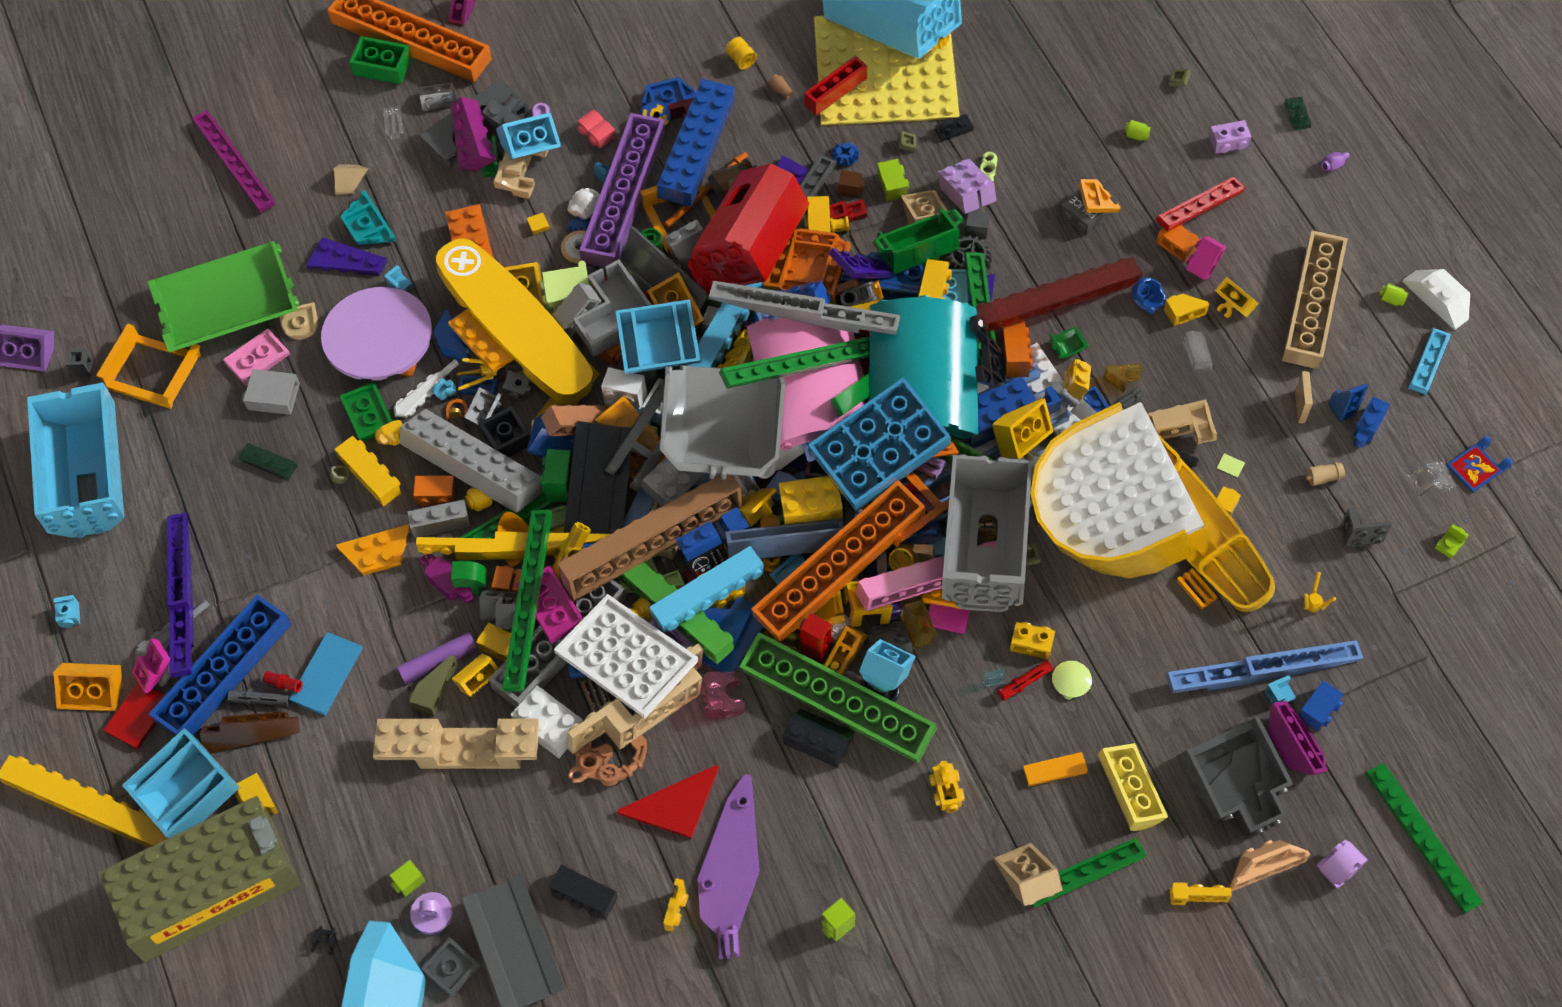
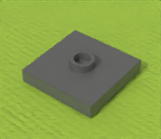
M449 937L420 970L452 998L479 969L481 964Z

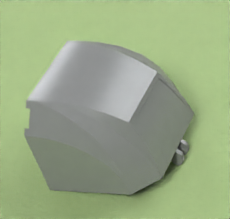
M670 366L665 367L660 450L678 471L710 473V479H714L715 473L721 474L722 480H726L727 474L759 476L779 459L785 394L783 377L726 389L719 374L722 368L680 366V370H672Z

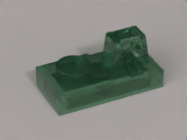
M1303 97L1285 99L1284 104L1293 130L1311 128L1312 123Z

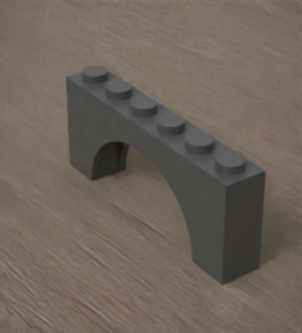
M501 78L472 98L478 101L481 112H483L492 98L501 105H504L510 95L514 94L516 95L514 100L518 97L520 102L513 109L512 113L520 119L529 113L527 102ZM450 112L449 115L437 121L436 124L419 135L422 146L447 170L458 163L452 112Z

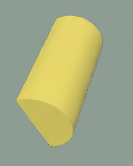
M1136 744L1103 748L1099 751V760L1130 830H1144L1165 820L1168 816Z

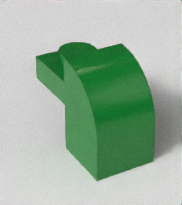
M452 561L451 580L454 588L470 587L474 596L481 595V588L486 587L485 566L472 561Z

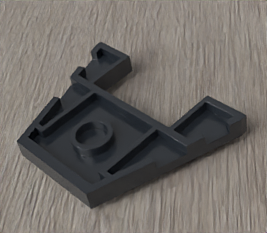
M978 316L969 317L971 332L981 342L979 353L983 360V365L975 367L977 383L996 388L1006 384L1007 377L1003 352L993 338H988L985 326L980 327Z

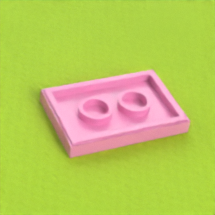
M267 328L228 355L223 361L246 386L247 379L251 376L253 369L267 371L289 356L290 352Z

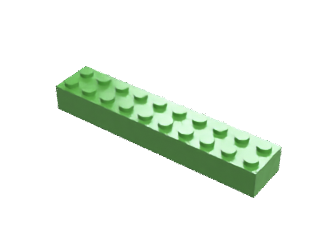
M758 632L739 666L744 673L919 764L937 730L936 724L760 632Z

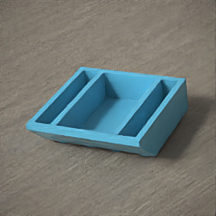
M690 299L616 311L625 374L663 369L667 366L676 367L701 363Z
M185 728L122 785L167 838L205 821L240 788L204 746Z

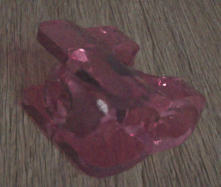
M708 672L705 674V682L701 685L706 718L712 720L742 715L746 711L745 702L741 699H732L726 694V690L740 685L741 675L738 672Z

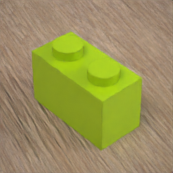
M898 159L877 163V175L886 201L900 199L901 195H907V190L910 189L909 181L904 178V167L899 164Z
M842 898L822 913V931L829 939L832 937L836 942L855 926V913Z

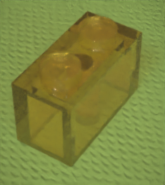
M923 600L905 604L900 617L907 629L913 648L918 649L932 645L937 632Z

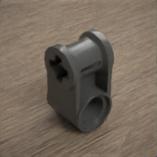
M873 281L844 291L841 294L842 304L854 306L878 299L873 290ZM847 293H852L854 295V301L852 303L847 302Z

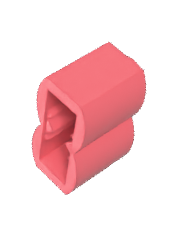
M594 109L577 120L579 133L582 136L585 135L592 146L600 149L616 138L615 129Z

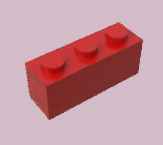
M810 613L808 618H804L799 626L801 654L822 664L832 649V624Z

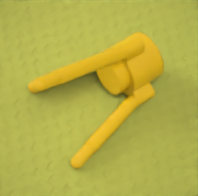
M462 358L463 362L481 363L483 365H480V369L459 372L457 376L481 373V376L485 377L460 386L458 390L460 391L483 381L493 379V376H497V371L492 373L480 359Z
M1320 572L1316 574L1311 594L1309 596L1307 593L1304 594L1303 609L1314 613L1320 609L1325 610L1326 606L1336 600V597H1332L1323 602L1322 597L1317 594Z

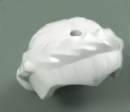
M580 189L575 192L569 201L568 212L573 216H578L580 219L586 220L590 218L595 210L600 194L594 189Z

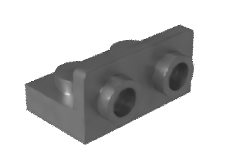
M453 82L419 87L423 111L449 108L451 103L456 100Z

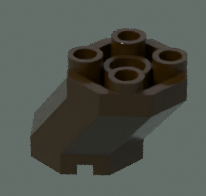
M745 158L736 165L713 171L708 175L707 179L716 192L719 191L722 194L720 196L724 199L740 171L757 166H753Z

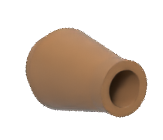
M778 74L774 75L768 82L771 90L784 96L786 99H789L794 93L784 78Z

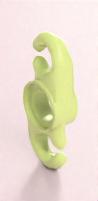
M986 152L982 156L980 170L993 182V177L996 173L997 156L993 152ZM991 156L993 159L987 161L985 158ZM989 167L993 171L990 173H986L983 171V169Z

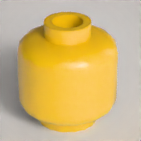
M472 487L467 490L465 501L470 510L474 509L479 512L492 506L493 499L479 489Z

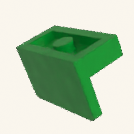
M492 136L493 148L491 151L492 154L496 155L497 160L481 168L483 178L495 177L498 172L499 155L495 136Z

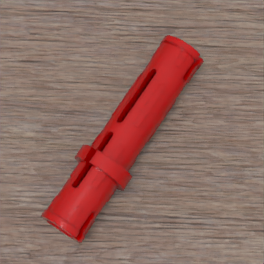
M1045 660L1019 678H1013L1011 683L997 690L999 697L1006 701L1017 692H1023L1025 687L1053 671L1052 664Z

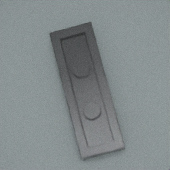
M820 154L800 185L806 198L816 197L835 168V160Z

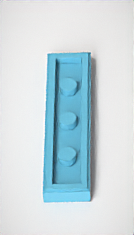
M1436 328L1432 329L1408 387L1409 389L1427 394L1451 334Z

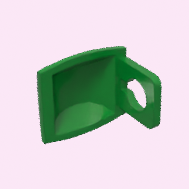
M1078 327L1065 330L1056 336L1052 333L1049 334V342L1060 360L1078 354L1089 347Z

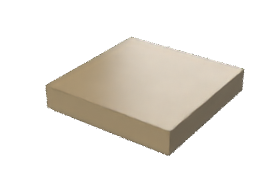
M1302 371L1295 389L1298 423L1306 422L1313 404L1310 373Z

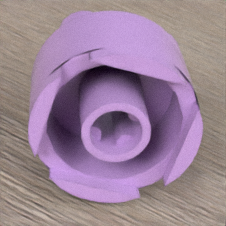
M1345 839L1342 843L1335 846L1331 850L1332 853L1323 858L1316 866L1338 889L1368 859L1350 841Z

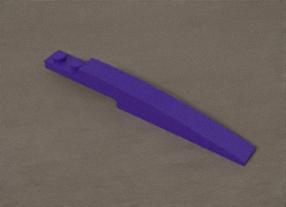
M187 512L167 516V606L170 610V675L172 678L192 674L194 620Z

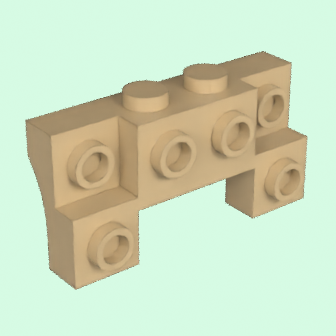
M504 150L503 160L499 161L498 172L494 179L495 188L512 191L513 196L530 199L535 183L534 179L524 177L532 155L546 158L549 150L511 159Z
M1206 399L1147 413L1157 434L1163 440L1190 433L1195 434L1198 444L1217 440V432Z

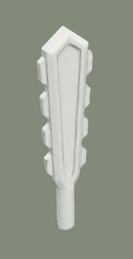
M454 359L440 372L429 375L425 382H421L415 390L408 392L407 397L397 401L394 406L395 418L412 416L416 412V408L421 407L425 403V399L430 398L434 394L432 392L433 386L438 384L441 378L445 379L459 365L458 361Z

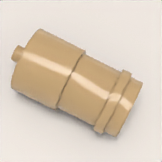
M1341 462L1309 467L1306 479L1311 486L1326 484L1331 481H1340L1345 478V470Z

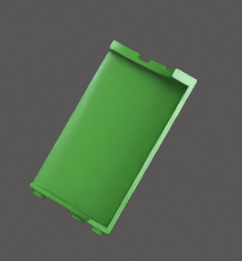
M271 241L147 281L155 305L159 304L161 309L158 315L161 325L164 326L162 336L168 353L297 311V306H300L297 296H293L291 290L294 288L292 279L287 278L279 255L282 254L280 244H275V241Z

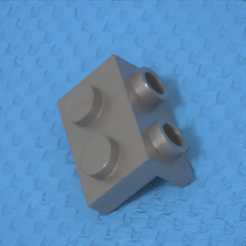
M479 387L463 420L480 429L479 422L493 416V411L499 409L502 403L499 399L502 394L498 392L497 395H494Z

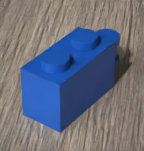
M1374 396L1372 397L1353 433L1355 437L1353 444L1355 447L1363 448L1366 442L1371 443L1390 407L1389 403Z

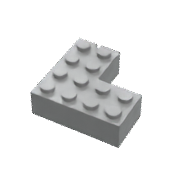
M620 259L605 266L606 281L602 268L588 275L589 285H591L600 298V305L573 318L575 331L593 357L620 343L616 318L617 310L651 305Z

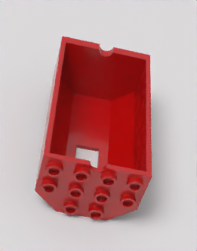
M771 163L740 171L695 244L688 263V267L696 281L707 294H710L713 281L746 286L767 280L810 204L794 174Z

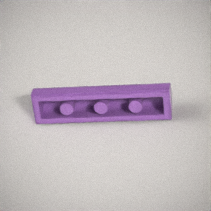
M470 632L397 666V669L405 685H408L427 676L450 655L455 656L456 661L478 651Z

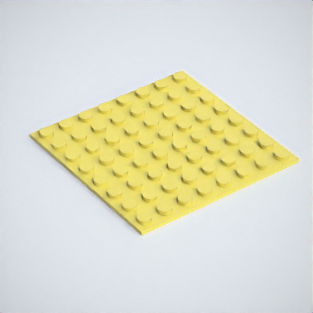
M814 16L818 82L854 56H857L867 65V79L820 113L821 126L948 120L959 117L951 33L949 34L947 46L942 45V49L936 48L935 52L930 50L920 59H917L825 19L824 16Z

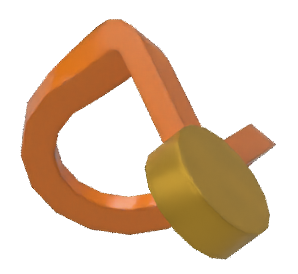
M461 399L450 401L446 406V420H452L454 417L463 419L468 410L467 403ZM455 403L462 404L464 406V415L461 414L459 408L450 409V407Z

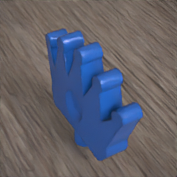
M578 216L576 220L570 219L567 232L571 228L572 232H575L576 229L577 231H581V229L586 231V228L589 226L588 220L580 219Z

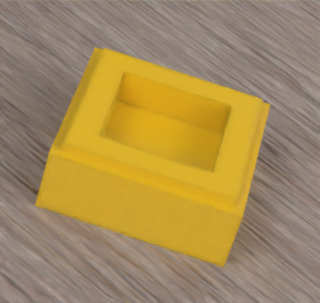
M543 212L527 218L533 235L550 229Z

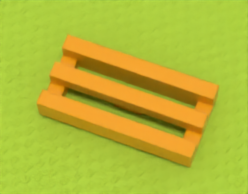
M1193 568L1188 573H1184L1182 577L1177 578L1178 584L1201 610L1217 600V596ZM1185 580H1187V581L1189 582V584L1193 587V589L1195 590V592L1201 596V598L1205 601L1204 603H1203V602L1200 600V598L1194 593V591L1188 586V584L1185 582Z

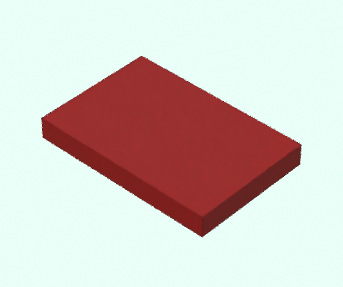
M137 683L103 731L138 750L156 725L149 713L165 697V694L155 689H152L149 693H144L139 683Z

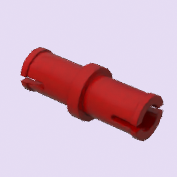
M266 671L263 675V682L275 685L281 690L288 689L299 693L303 687L301 680L289 678L286 674Z

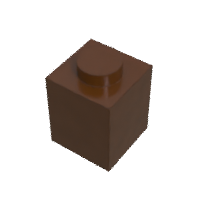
M841 170L838 195L859 198L860 192L864 191L865 181H862V173Z

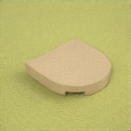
M314 302L297 306V311L279 316L283 332L291 339H306L313 335L318 328L319 322Z

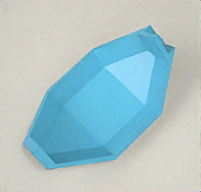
M368 921L351 956L342 1007H422L427 980L390 922Z

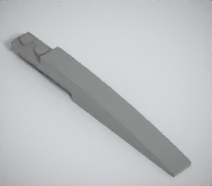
M713 281L709 294L710 299L748 310L859 333L860 329L897 335L900 315L828 304L825 303L824 298Z

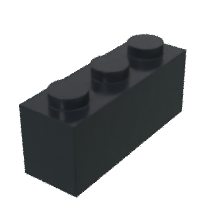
M560 865L549 885L554 898L560 901L565 899L578 910L583 908L597 919L600 917L607 919L618 899L615 890L563 865Z

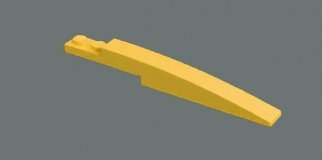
M495 532V539L417 537L416 546L418 552L423 554L440 552L449 555L455 553L457 560L524 558L528 532ZM549 533L546 556L559 555V544L567 539L569 533ZM589 534L584 544L596 543L597 540L611 534Z

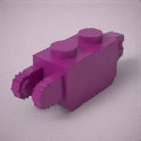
M424 554L419 559L425 568L428 582L448 600L459 598L466 604L473 603L474 595L471 588H454L451 580L452 562L449 559L444 560L440 555L436 558L432 554Z

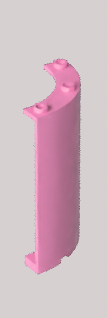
M768 317L747 326L754 361L855 340L853 332L784 318L770 320ZM860 360L783 377L785 394L780 440L781 450H790L794 446L815 440L869 402L868 397L850 411L838 417L830 401L832 397L864 376Z

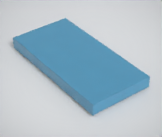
M327 632L300 679L303 682L301 691L299 693L293 691L289 698L290 702L326 716L363 650L362 645Z

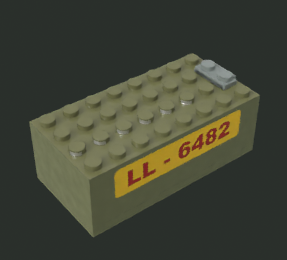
M258 796L244 801L99 872L127 946L144 962L301 885L272 817Z

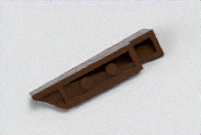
M286 712L224 716L219 725L203 726L200 733L201 743L212 754L298 734L300 732L298 716L289 717Z

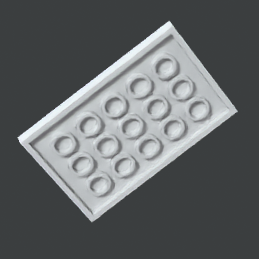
M608 594L554 649L555 654L643 718H646L698 662L697 656Z

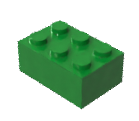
M361 36L349 63L355 76L401 85L412 61V55L409 45Z

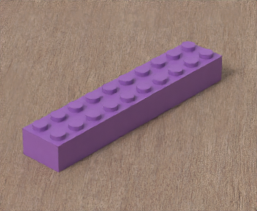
M634 113L630 114L579 250L581 261H585L586 264L605 268V266L620 259L630 227H632L642 199L640 191L646 188L665 136L664 119Z

